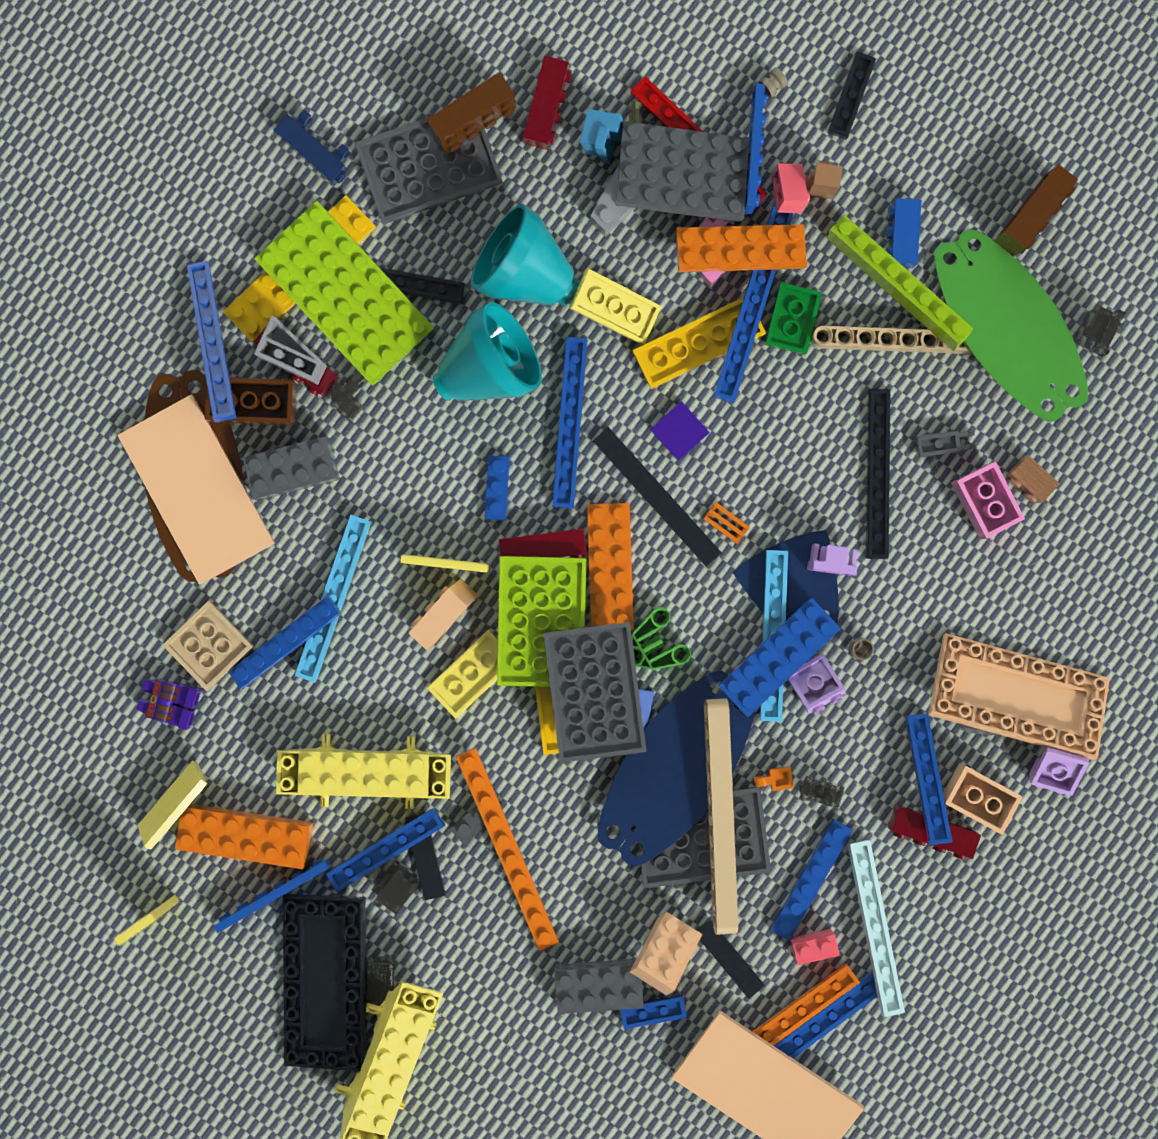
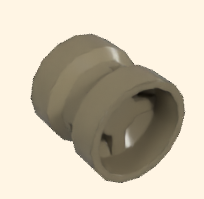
M774 68L770 71L769 76L760 79L758 84H765L764 93H767L768 98H772L777 94V90L783 89L788 85V81L780 69Z
M856 638L850 643L849 652L856 659L867 660L873 655L874 646L867 639Z

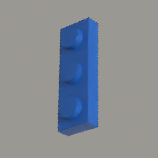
M488 455L485 519L506 521L510 457Z
M682 994L644 1001V1008L620 1010L624 1030L687 1018Z

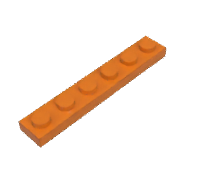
M845 963L752 1032L774 1046L860 982Z

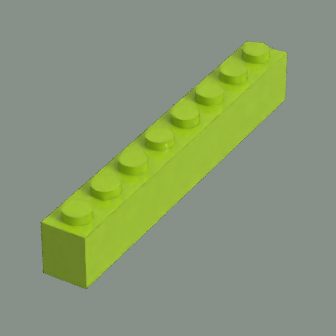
M846 215L830 229L827 239L953 352L970 335L973 328Z

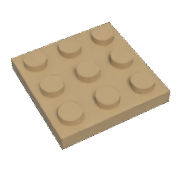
M211 601L204 604L163 644L166 650L206 691H209L254 647Z

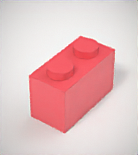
M778 163L771 175L777 212L802 213L810 200V194L806 189L807 177L803 172L802 164Z
M831 929L792 937L790 940L797 965L840 956L836 937Z

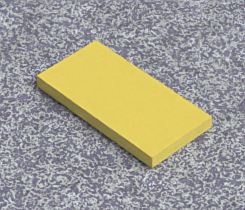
M586 269L569 309L641 345H645L661 306L590 269Z
M401 555V563L490 573V565L485 563Z
M488 629L427 687L455 719L497 680L498 639Z
M192 760L138 824L143 844L151 850L207 785L198 763Z
M176 895L115 937L114 940L117 945L126 942L179 903Z

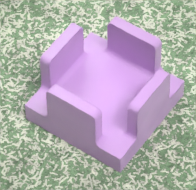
M812 544L807 570L846 576L857 575L858 567L856 566L858 550L852 549L849 554V548L822 546L818 561L819 544Z

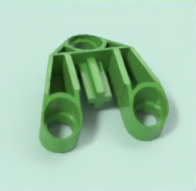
M663 607L655 608L632 632L633 650H637L640 654V658L635 662V666L657 670L684 664L689 661L691 651L684 644L675 645L648 659L646 656L665 646L659 635L641 645L639 644V641L654 634L658 629L669 623L670 613L667 609ZM659 610L664 611L667 615L666 620L662 623H658L654 618L655 613ZM678 648L686 649L687 656L685 659L679 660L676 658L675 652Z

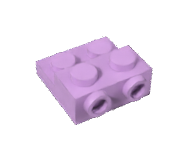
M823 653L806 662L788 679L808 714L812 712L818 714L825 709L824 705L832 701L835 704L844 698L845 688Z
M1046 746L1041 758L1036 759L1029 773L1030 782L1038 788H1046L1059 794L1073 796L1089 765V759Z

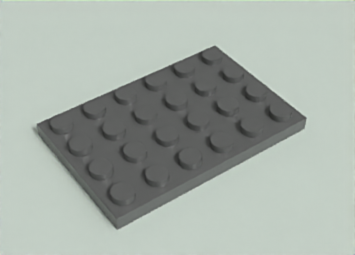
M427 118L355 142L383 225L503 184L485 128L478 132L477 137L470 141L462 142L456 151H449L446 154L432 135Z
M623 121L616 206L742 222L745 213L749 138Z
M630 622L544 633L560 763L647 752Z
M761 787L734 789L733 812L736 877L771 873ZM708 810L680 839L653 859L641 864L644 888L711 880ZM638 843L639 853L642 855L644 847L641 843Z

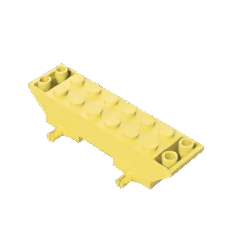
M322 734L321 747L277 751L276 794L320 795V807H329V796L405 798V809H409V801L410 809H414V798L450 799L451 755L415 749L416 736H407V748L403 750L370 751L336 749L330 746L331 734Z
M402 981L393 991H388L384 1002L380 1006L367 1004L366 1013L377 1015L372 1042L361 1070L357 1071L354 1081L349 1087L336 1084L334 1093L346 1095V1101L342 1109L343 1119L340 1139H387L398 1109L403 1110L406 1101L402 1100L428 1031L429 1029L434 1030L436 1027V1021H433V1018L442 998V992Z

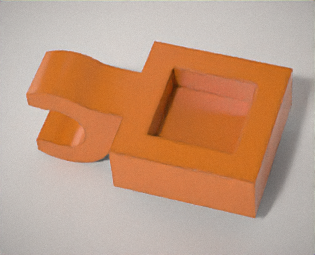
M790 766L768 769V776L754 777V783L757 787L770 785L772 791L794 788Z

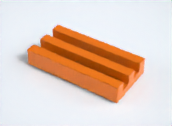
M717 502L714 503L703 518V520L736 544L740 542L741 538L750 528V526ZM717 508L743 528L742 531L716 513L715 509ZM713 515L715 518H717L731 530L736 532L738 534L737 538L730 534L728 531H726L724 528H722L720 525L715 523L709 517Z

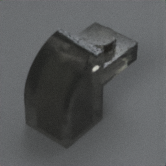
M359 372L356 375L354 373L346 379L344 387L337 381L331 393L333 406L349 422L365 408L353 396L367 382Z
M806 776L799 788V798L805 801H815L830 807H839L845 787Z

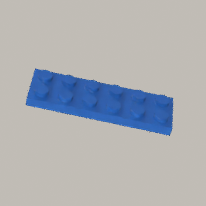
M810 597L718 686L749 717L841 628Z

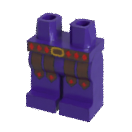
M162 678L144 680L142 691L152 693L150 700L139 699L136 710L145 713V717L172 724L184 730L191 728L196 709L193 708H196L202 688Z

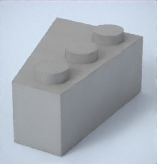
M619 164L591 215V223L604 237L636 209L616 206Z
M272 315L254 355L318 385L327 365Z

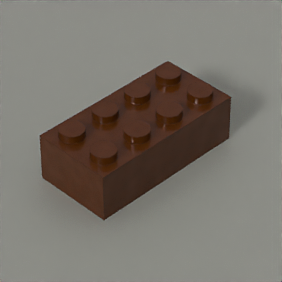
M498 72L427 118L430 131L445 154L449 151L454 152L461 146L462 142L474 139L478 136V132L484 128H491L496 124V120L502 116L508 117L516 108L515 95L501 72Z
M1057 164L1044 175L995 238L994 242L1013 257L1018 253L1023 254L1026 249H1029L1037 240L1035 237L1040 232L1042 233L1050 222L1048 220L1059 212L1063 206V201L1066 198L1068 199L1076 190L1074 185L1079 179Z
M230 378L237 418L214 422L206 380V421L210 423L296 426L297 383L295 381Z

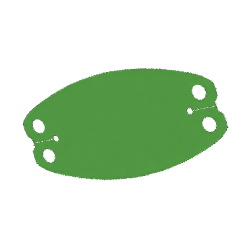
M973 229L960 234L959 240L954 243L946 242L939 245L935 251V265L946 304L973 328L965 342L994 380L1025 408L1047 421L1053 422L1063 416L1064 410L1069 407L1077 408L1084 405L1088 399V385L1077 347L1057 307L1029 271L994 240ZM971 239L980 241L981 248L978 251L969 249L968 242ZM948 252L954 253L957 261L952 265L946 264L943 260L944 254ZM968 261H972L973 265L969 266L967 264ZM1053 383L1055 387L1050 388L1049 384ZM1074 384L1079 388V395L1077 397L1067 395L1066 388L1068 385ZM1046 398L1051 399L1055 404L1054 409L1050 412L1044 411L1041 407L1042 400Z

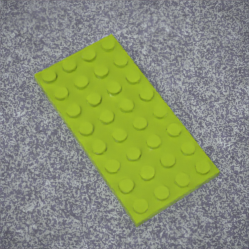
M318 201L311 205L254 258L372 386L435 329Z

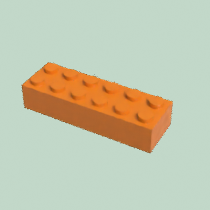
M190 803L180 815L175 850L303 869L308 863L314 822Z

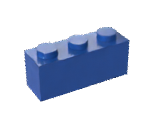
M896 198L892 205L888 207V218H891V222L886 232V238L889 239V247H886V252L903 267L914 268L918 264L922 200Z

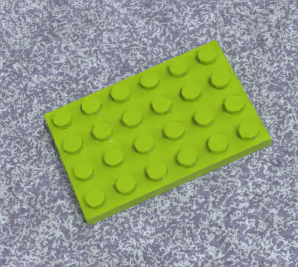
M500 556L497 686L550 687L544 633L585 628L586 558Z

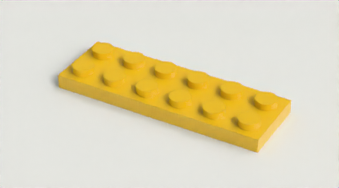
M743 298L634 349L632 352L650 389L726 354ZM761 321L755 339L766 335Z

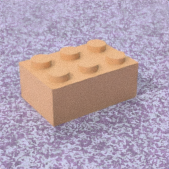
M961 763L958 764L943 792L946 805L1003 835L1023 798Z
M664 912L657 918L630 973L663 994L668 995L675 991L702 934L670 913Z

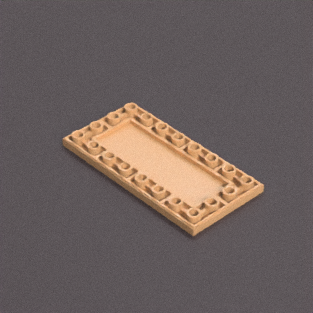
M193 394L117 435L199 584L205 583L275 544L210 423L205 420V414Z
M945 633L942 639L928 715L1043 747L1049 746L1095 761L1098 759L1110 678Z
M720 1010L672 1074L673 1080L762 1139H842L864 1110V1105Z

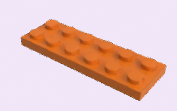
M804 224L676 228L678 272L805 269L807 267Z
M630 503L587 504L591 627L630 622L631 631H634Z

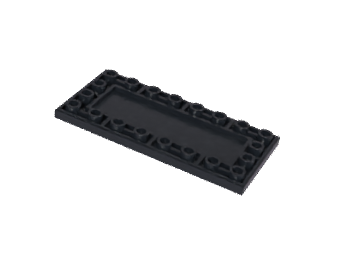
M305 894L283 895L284 1066L350 1071L361 1070L367 1055L365 897Z

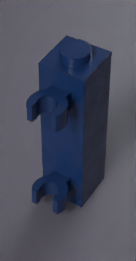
M306 110L301 112L296 121L287 114L273 129L276 135L333 186L337 183L340 184L347 176L348 170L342 162L351 154L349 149L342 144L333 155L304 129L313 121V118H311V115Z

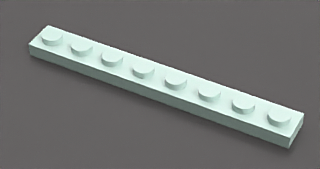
M870 840L849 843L847 845L881 1015L887 1017L905 1013Z

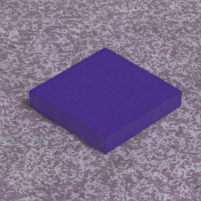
M682 401L650 429L677 461L710 433Z

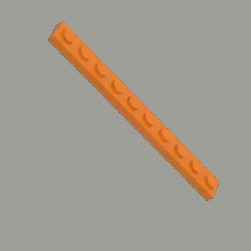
M475 747L456 755V759L539 951L559 943L477 748Z

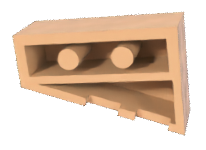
M462 579L449 588L445 586L438 593L439 599L437 602L432 601L424 609L426 614L423 617L418 616L411 624L413 629L409 634L426 650H429L458 617L466 611L467 607L479 597Z

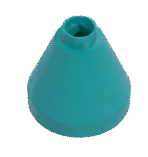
M524 204L516 205L498 223L482 248L471 276V287L488 298L550 306L557 302L562 306L567 305L573 299L580 282L573 277L574 269L540 215Z
M494 302L487 303L471 314L439 364L438 373L433 376V383L437 392L447 401L453 398L458 401L523 397L537 389L542 381L540 362L528 335L508 310Z

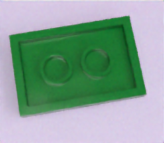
M781 282L765 345L807 355L822 292Z

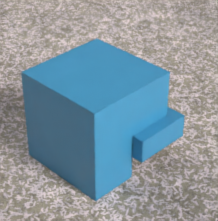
M588 109L580 139L586 154L599 156L602 163L610 164L615 142L621 143V130L624 121L621 114Z

